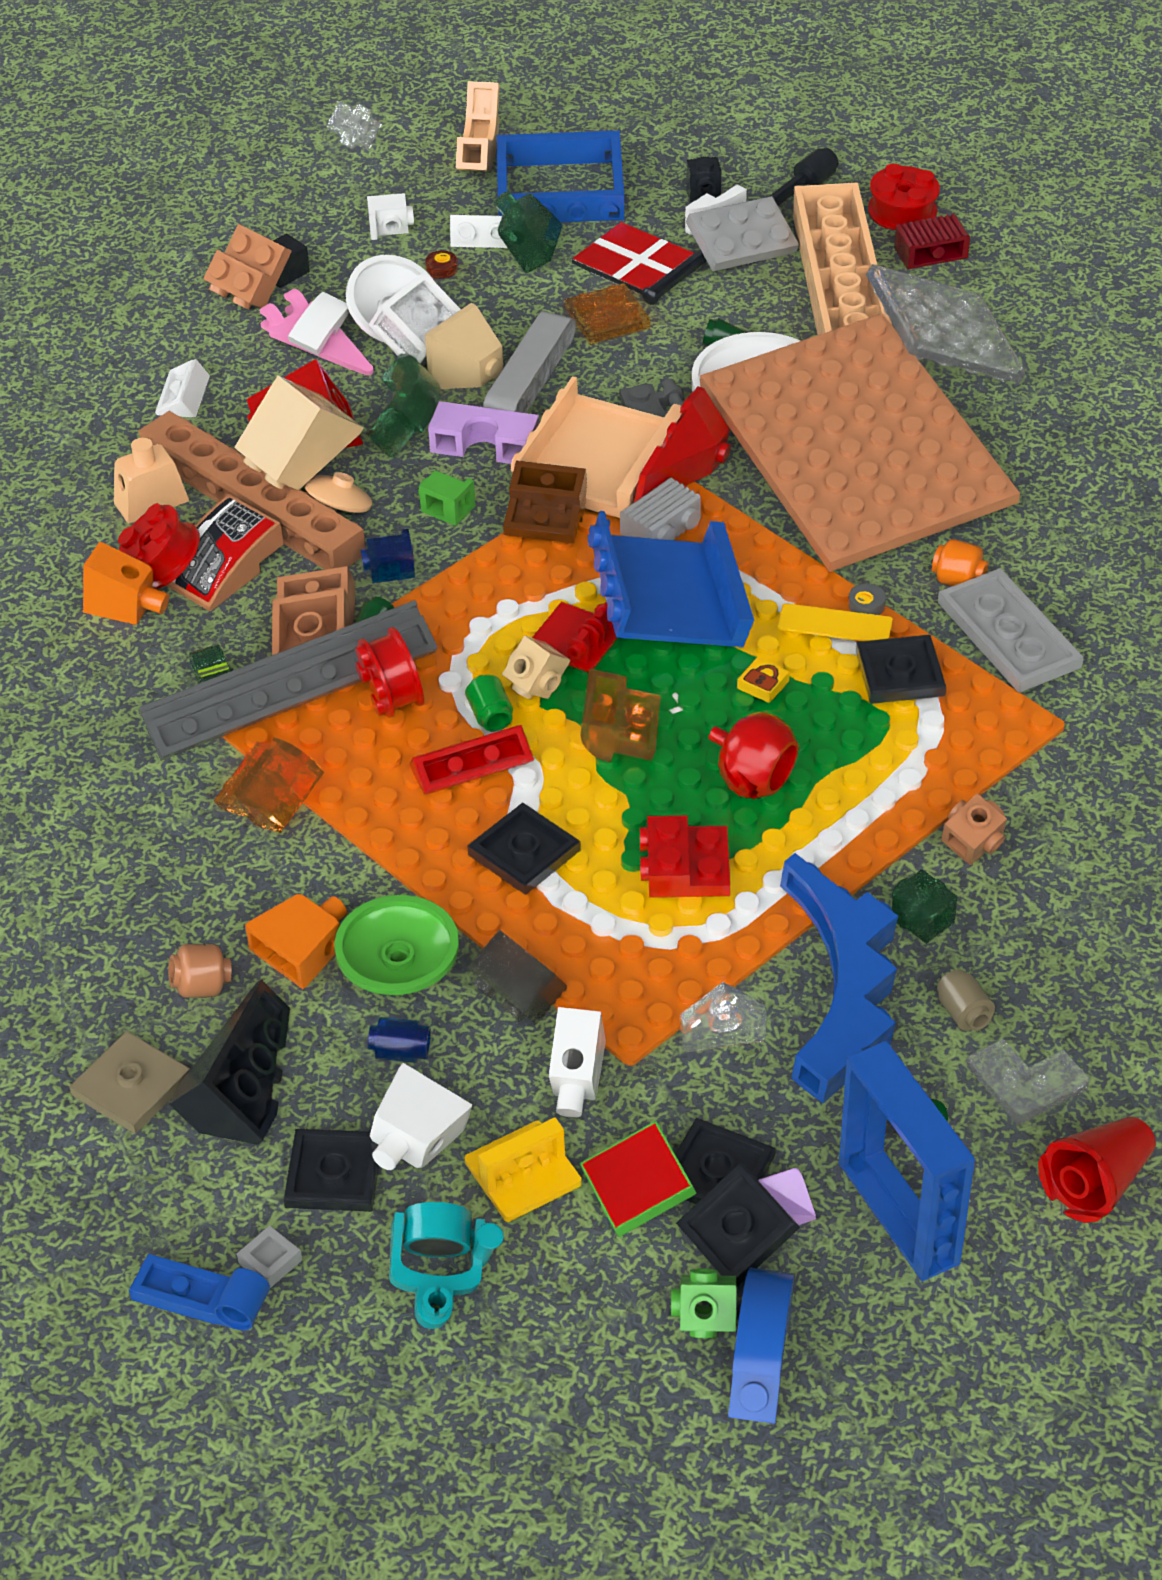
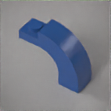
M751 1267L747 1272L733 1360V1378L728 1413L730 1418L776 1423L788 1323L791 1317L795 1273Z

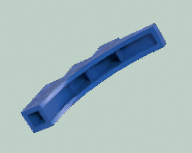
M794 853L784 861L780 887L803 908L818 929L829 954L834 989L833 1001L828 1014L816 1034L795 1056L791 1079L813 1097L824 1103L845 1085L848 1056L860 1052L863 1047H872L885 1040L891 1045L896 1022L891 1019L886 1010L876 1005L892 992L897 968L892 965L891 961L884 954L878 952L893 940L898 915L893 912L889 905L877 900L868 892L858 900H855L845 888L837 886L824 876L817 866L805 861L798 854Z

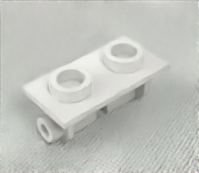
M450 215L451 247L514 248L516 232L514 216Z

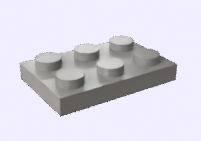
M772 196L691 213L686 220L688 228L712 271L785 256L797 252L799 247L798 241Z

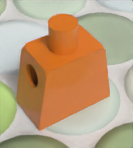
M99 542L83 565V613L137 624L147 609L163 614L168 606L170 596L168 593L152 588L153 569L150 565L105 543Z
M296 894L245 924L249 950L297 986L304 989L335 956V936L340 926L339 921L347 915V909L342 901L335 896H331L318 906L303 894Z

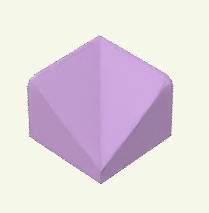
M798 1168L759 1179V1182L798 1225L816 1220V1214L803 1176Z

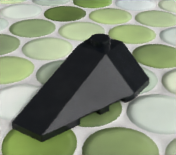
M262 979L253 986L187 1073L169 1103L198 1133L258 1145L264 1140L277 1116L279 1102L272 1099L273 1084L280 1083L283 1070L276 1067L277 1051L282 1050L286 1046L290 1007Z

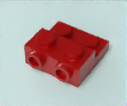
M688 815L647 816V827H640V851H648V857H640L641 881H649V898L730 896L727 826H688Z

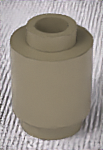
M954 970L941 978L937 985L939 1001L958 1027L963 1031H977L986 1027L995 1012V1005L974 976L965 973L963 970Z

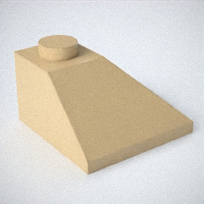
M473 303L468 304L425 334L428 384L433 390L482 387L490 380L496 379L503 370L502 344L478 307Z

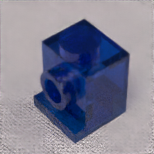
M402 529L401 535L367 539V549L360 551L363 571L370 570L372 584L415 578L414 557L409 529Z

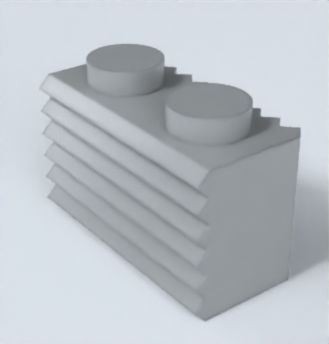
M671 477L620 512V534L629 537L674 540L676 536L679 537L681 533L684 534L685 530H691L699 523L701 518V497L699 493L695 494L693 490L690 491L688 487H684L683 483L679 484L677 480L674 481Z

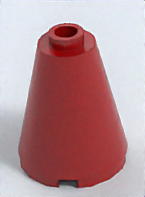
M1126 1117L1056 1139L1046 1147L1045 1153L1040 1156L1038 1161L1039 1179L1046 1195L1051 1201L1057 1198L1070 1208L1063 1211L1069 1218L1083 1223L1098 1222L1113 1210L1154 1152L1156 1147L1155 1136L1151 1128L1141 1119Z

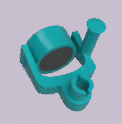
M445 1202L417 1203L405 1210V1216L404 1213L395 1212L391 1223L389 1280L396 1288L415 1293V1318L420 1325L428 1329L440 1328L447 1323L453 1309V1295H465L477 1289L481 1281L482 1267L488 1263L493 1250L500 1246L504 1238L502 1229L494 1223H485V1219H476L471 1228V1211L457 1204ZM402 1234L404 1249L409 1253L424 1257H458L468 1253L471 1245V1269L462 1274L450 1276L429 1275L410 1270L401 1261ZM429 1303H435L440 1307L437 1313H434L435 1308L431 1307Z

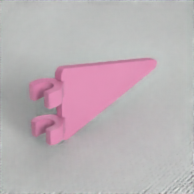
M292 289L284 294V299L291 303L285 307V312L289 316L284 318L279 309L269 303L260 309V314L267 318L261 322V327L269 332L270 337L309 352L289 342V333L312 303L308 304L299 290ZM341 329L338 330L336 335L331 334L320 354L316 355L361 374H373V366Z

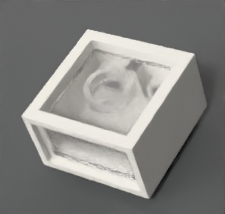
M424 271L380 305L369 326L413 372H416L427 363L425 334L461 309Z

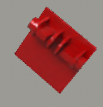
M561 601L532 637L546 642L570 659L569 666L588 673L594 670L618 639L616 638L612 622L607 619V602L597 605L594 613Z

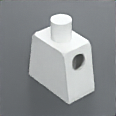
M558 1007L549 1079L553 1095L558 1096L556 1113L559 1115L580 1117L582 1115L584 1099H596L606 1044L601 1012Z
M402 1063L374 1117L370 1133L372 1141L378 1144V1147L372 1154L374 1161L386 1170H393L401 1159L416 1168H423L464 1131L472 1104Z

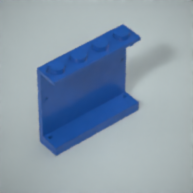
M599 511L595 525H591L589 528L588 545L593 547L595 555L594 569L600 574L601 595L606 597L608 605L607 619L613 624L616 638L744 647L754 622V617L724 522L710 521L702 543L611 535L609 529L610 521L607 520L605 511Z

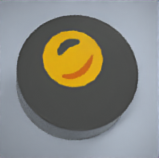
M864 583L856 585L851 589L848 603L851 612L880 615L885 610L886 593L881 587L875 584Z

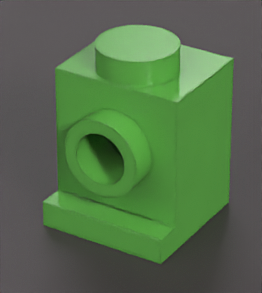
M435 470L429 477L424 478L419 485L418 494L420 496L421 512L456 526L476 506L474 480L468 478L463 482Z

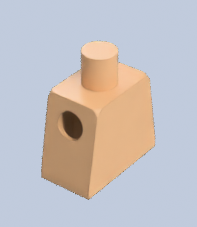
M148 438L135 439L131 443L132 453L115 461L114 504L128 524L137 521L155 503L175 507L189 502L176 465L162 445H153L152 441Z

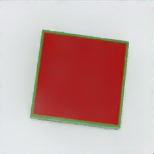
M657 1121L579 1163L618 1237L697 1194Z

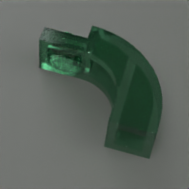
M402 353L399 354L380 378L394 393V397L366 433L387 456L392 458L396 457L415 432L422 433L434 415L441 396V388L438 381L414 356Z

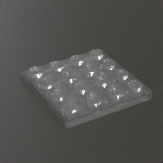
M871 265L866 276L873 287L874 293L882 303L884 312L889 316L895 327L894 329L897 331L909 354L915 355L917 359L926 358L937 361L946 367L952 365L964 368L972 374H978L979 372L990 375L999 381L1021 382L1026 371L980 294L878 265Z

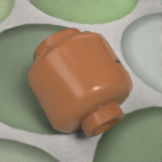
M184 944L178 949L176 955L170 956L168 967L169 983L171 988H176L178 993L184 998L215 997L220 994L224 983H230L232 973L230 958H223L222 951L216 944Z

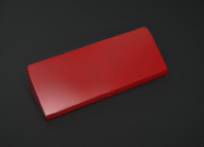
M517 725L413 757L410 767L424 795L533 762L534 758L522 725Z

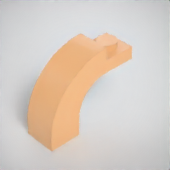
M468 81L465 129L463 137H457V170L490 172L497 149V135L499 133V83Z

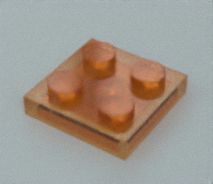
M625 283L611 285L608 288L564 299L565 310L571 318L575 319L576 326L589 345L650 329V318Z

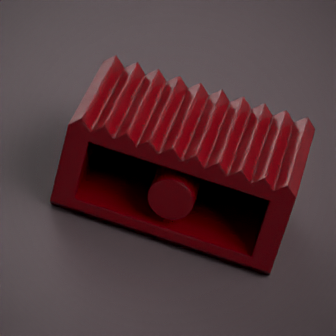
M953 213L951 216L947 214L945 217L942 215L940 217L935 216L933 219L929 217L927 220L905 222L903 225L899 223L896 226L894 248L906 269L909 270L968 258L970 236L957 215Z

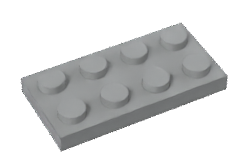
M1001 568L939 591L938 604L1018 693L1082 668L1083 656Z

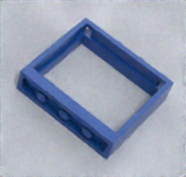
M620 131L497 135L499 216H514L515 224L625 220ZM612 163L614 190L507 194V166ZM609 212H618V214H609Z
M885 1040L872 1047H863L860 1052L847 1057L839 1165L923 1282L961 1264L975 1158ZM887 1119L924 1168L920 1200L884 1151Z

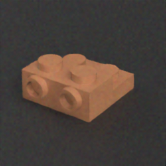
M238 224L225 253L219 250L216 251L203 279L211 283L209 290L225 298L228 293L233 294L232 302L250 310L252 304L262 308L267 305L292 251Z

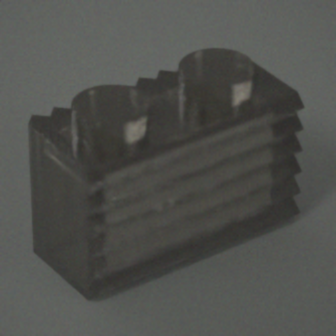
M500 929L467 967L477 976L472 983L489 998H492L496 993L505 999L500 1006L519 1022L525 1016L531 1022L537 1024L540 1018L545 1016L546 1011L550 1010L551 1005L555 1004L556 1000L561 997L562 992L567 989V985L556 974Z

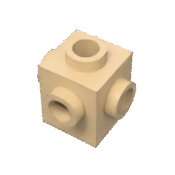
M524 635L517 649L510 655L508 665L502 675L514 683L512 689L523 697L531 699L533 695L549 699L551 693L559 686L561 676L571 660L546 642Z

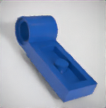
M148 1254L129 1289L131 1300L211 1324H219L245 1331L251 1329L268 1295L270 1284L262 1275L250 1269H235L231 1277Z

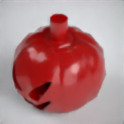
M765 712L753 713L742 717L730 729V732L715 726L710 731L708 737L710 741L722 746L718 761L720 775L731 791L744 798L757 799L778 792L789 778L798 756L799 746L792 728L776 715Z

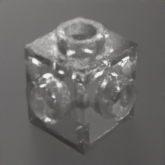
M339 100L326 129L341 136L338 141L339 143L355 150L357 145L368 150L375 140L382 123L371 117L373 114L372 110L358 103L353 108Z

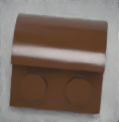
M516 460L509 487L510 500L503 524L504 535L574 543L579 522L583 521L587 492L586 469Z

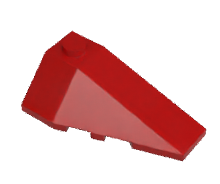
M697 386L680 407V413L684 414L678 424L671 422L662 447L657 446L639 475L634 502L671 477L674 481L677 480L679 484L683 483L686 486L712 474L720 463L725 464L731 450V444L727 443L730 429L704 388Z

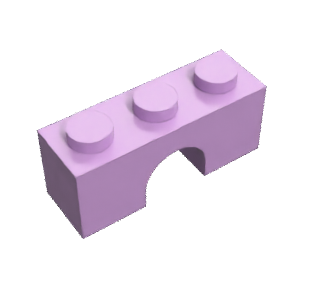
M439 401L428 426L430 452L463 457L470 445L478 442H489L496 445V462L511 464L514 455L517 452L520 453L525 446L529 433L535 431L538 427L539 415Z

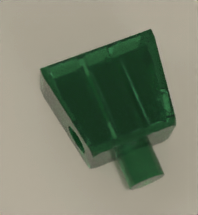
M509 191L502 193L494 202L495 206L503 214L497 229L498 235L523 271L529 273L551 261L563 225L533 194H527L516 200Z

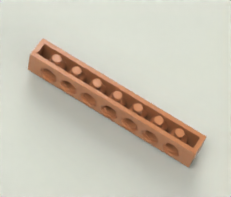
M169 410L139 430L140 438H148L152 441L153 445L159 444L163 446L174 461L182 481L217 503L229 494L280 522L283 544L324 570L349 567L366 555L365 534L363 528L357 523L351 522L336 513L334 509L323 505L304 491L296 490L286 485L283 489H280L264 479L267 473L263 470L258 472L243 462L245 456L238 453L236 449L228 447L215 439L210 433H206L192 425L187 419L181 418Z

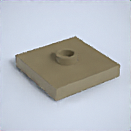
M126 1031L69 1087L73 1097L132 1133L137 1134L175 1095L190 1068Z

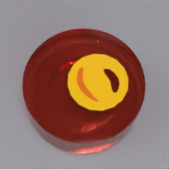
M444 250L430 253L425 259L426 272L433 278H449L455 275L458 270L457 257L452 252Z

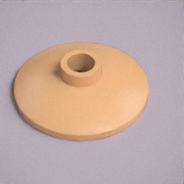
M335 472L333 476L315 475L304 485L305 490L313 498L335 509L362 513L369 511L372 506L370 496L360 487L353 484V477L342 472Z

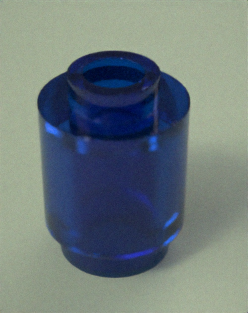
M379 1017L377 1025H370L368 1050H375V1059L411 1063H416L417 1059L427 1060L430 1049L431 1027L421 1025V1021Z

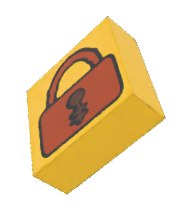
M757 657L737 679V689L770 703L789 682L790 671Z

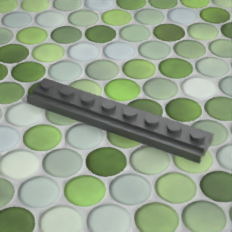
M416 600L140 706L138 712L145 722L146 730L162 761L362 682L355 666V662L359 661L355 651L359 639L364 638L367 642L386 636L388 628L395 627L405 641L413 661L435 653L438 647L423 615H420L417 609Z

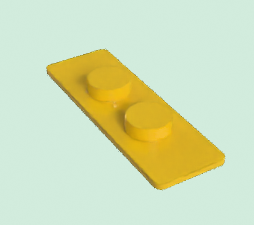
M784 603L777 628L781 631L871 641L889 639L893 618Z

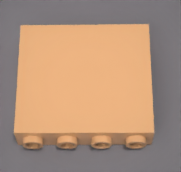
M572 376L565 388H561L558 391L556 401L552 407L545 410L536 430L529 433L523 449L520 453L517 452L514 455L511 463V472L513 473L516 460L585 468L587 473L585 508L596 512L605 511L607 515L620 518V512L634 503L639 475L657 446L662 447L671 422L678 424L684 414L680 413L681 405L673 404L665 417L653 415L578 394L577 377Z

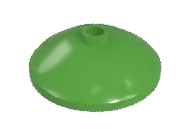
M390 895L373 899L354 909L340 924L335 936L334 949L340 970L352 983L364 990L377 994L403 995L423 990L438 982L449 972L458 955L459 937L453 919L439 905L416 896Z

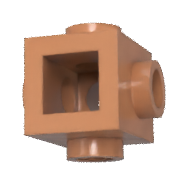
M977 793L968 802L962 800L951 810L948 815L949 820L944 824L941 841L969 865H972L985 852L992 854L1003 843L1006 837L1003 833L1007 818L995 802L991 800L986 801Z

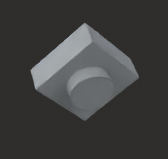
M270 1225L237 1253L238 1263L243 1268L253 1270L262 1275L269 1282L270 1288L302 1261L301 1250Z

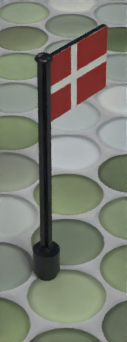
M829 148L815 149L794 166L795 177L769 197L772 196L777 206H779L794 194V186L821 185L836 172L839 164L836 154ZM620 222L572 258L573 264L641 294L643 300L649 305L657 304L658 298L707 261L701 249L695 253L623 222Z

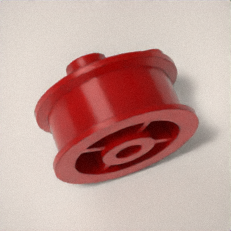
M893 163L888 164L885 169L877 172L872 177L870 191L873 197L868 203V214L879 226L896 231V226L899 223L903 225L905 222L927 220L929 217L933 219L937 215V206L934 201L939 196L940 185L933 172Z
M155 503L132 526L122 531L118 538V543L120 544L119 551L150 565L153 569L152 588L159 589L174 581L188 567L197 552L200 533L192 523L181 522L175 508L170 505Z
M390 627L386 636L367 642L364 638L359 639L358 646L355 647L359 661L355 662V666L362 683L368 682L373 692L370 695V699L378 716L385 714L388 718L394 717V710L411 703H415L417 706L424 705V693L418 671L409 649L395 627Z

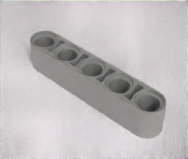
M541 311L488 391L483 407L527 413L571 344L576 329L575 319Z

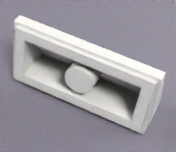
M196 359L190 360L169 371L155 413L157 415H163L170 410L180 417H196L210 377Z

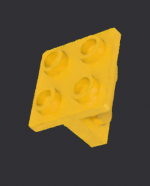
M555 1117L544 1123L534 1121L465 1155L466 1166L506 1222L531 1212L579 1188L582 1184L580 1175L565 1156L564 1128Z

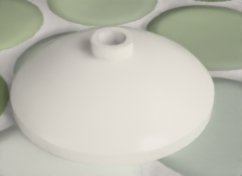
M378 255L361 262L352 272L346 286L347 306L359 327L373 338L384 342L369 326V323L380 305L425 270L413 261L395 255Z

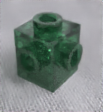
M923 869L909 879H902L893 889L892 910L898 915L897 924L903 929H908L925 944L955 923L958 896L950 891L941 880L933 878Z

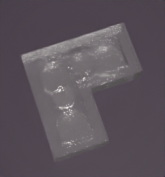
M1001 1039L968 1056V1069L1017 1125L1088 1089L1090 1078L1064 1050L1028 1067L1006 1041Z

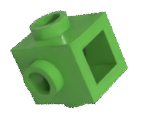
M708 1268L690 1270V1275H681V1289H671V1317H680V1331H689V1335L695 1338H713L717 1336V1331L736 1332V1276H718L717 1270ZM707 1301L709 1304L699 1305L698 1302Z

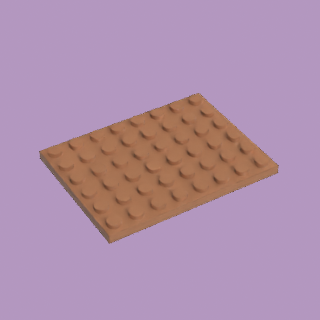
M883 313L700 375V386L706 390L724 421L829 572L1019 503L1020 492Z

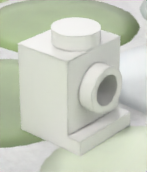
M405 193L367 196L371 240H377V236L409 233L408 225H414L413 206H406Z

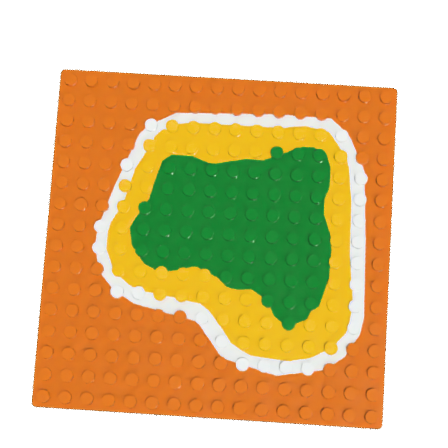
M696 482L684 487H688L690 491L693 490L695 494L699 493L701 497L700 521L693 529L685 530L684 534L681 533L674 540L702 543L710 521L724 522L754 617V622L744 647L618 638L591 673L568 665L561 676L559 686L551 693L549 699L536 695L528 699L512 689L514 683L503 676L502 673L508 665L510 655L517 649L524 635L533 637L561 601L594 613L597 605L607 602L606 597L601 595L600 574L594 569L595 555L593 547L588 545L589 528L591 525H595L599 512L585 508L583 521L579 522L574 543L504 535L503 532L392 603L396 608L416 600L417 609L420 615H423L438 647L435 653L414 661L423 688L424 705L417 706L415 703H411L394 710V717L388 718L385 714L378 716L370 699V695L373 692L369 683L363 684L359 682L222 737L414 894L443 908L451 916L457 929L557 1010L558 1007L601 1012L606 1038L605 1049L628 1066L635 1065L814 926L803 908L780 887L784 861L796 853L805 861L813 863L824 876L837 886L845 888L852 896L949 820V813L960 801L968 802L977 793L981 796L1063 732L1065 726L1062 719L1025 695L1018 693L1014 688L886 605L885 610L880 615L893 618L889 639L931 635L946 684V694L943 697L870 704L856 654V642L861 641L781 631L777 628L784 603L850 611L848 606L849 593L855 585L834 571L829 572L823 564ZM606 514L607 520L610 521L609 529L611 535L623 536L620 534V518ZM757 657L790 671L789 682L770 703L737 689V679ZM480 675H494L498 677L513 707L512 721L504 729L522 725L534 761L424 795L410 767L412 758L495 733L487 731L478 724L465 696V690L471 681ZM675 692L679 695L678 703L672 696ZM676 707H680L681 709H683L682 711L676 712L674 714L668 711ZM765 712L776 715L792 728L799 746L798 756L789 778L778 792L757 799L744 798L731 791L720 775L718 761L722 746L710 741L708 737L710 731L715 726L730 732V729L742 717L753 713ZM651 717V722L626 730L635 722ZM522 802L577 838L581 843L580 852L526 895L470 857L467 845ZM688 815V826H727L730 896L649 898V881H641L640 857H648V851H640V827H647V816Z

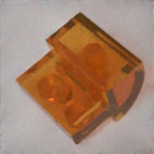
M589 669L580 733L584 747L593 756L610 763L614 753L652 761L656 749L661 696L626 688V676Z
M274 737L270 744L257 741L246 753L244 760L233 775L224 783L214 802L224 811L248 817L257 827L281 833L324 774V771L306 753L282 739Z

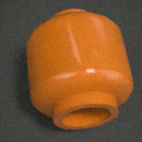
M951 539L945 545L938 546L932 563V572L936 573L939 583L952 587L986 574L989 562L983 560L984 554L980 546Z

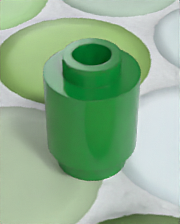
M480 675L474 678L467 686L465 696L478 724L490 732L506 728L512 721L513 707L500 679L494 675Z

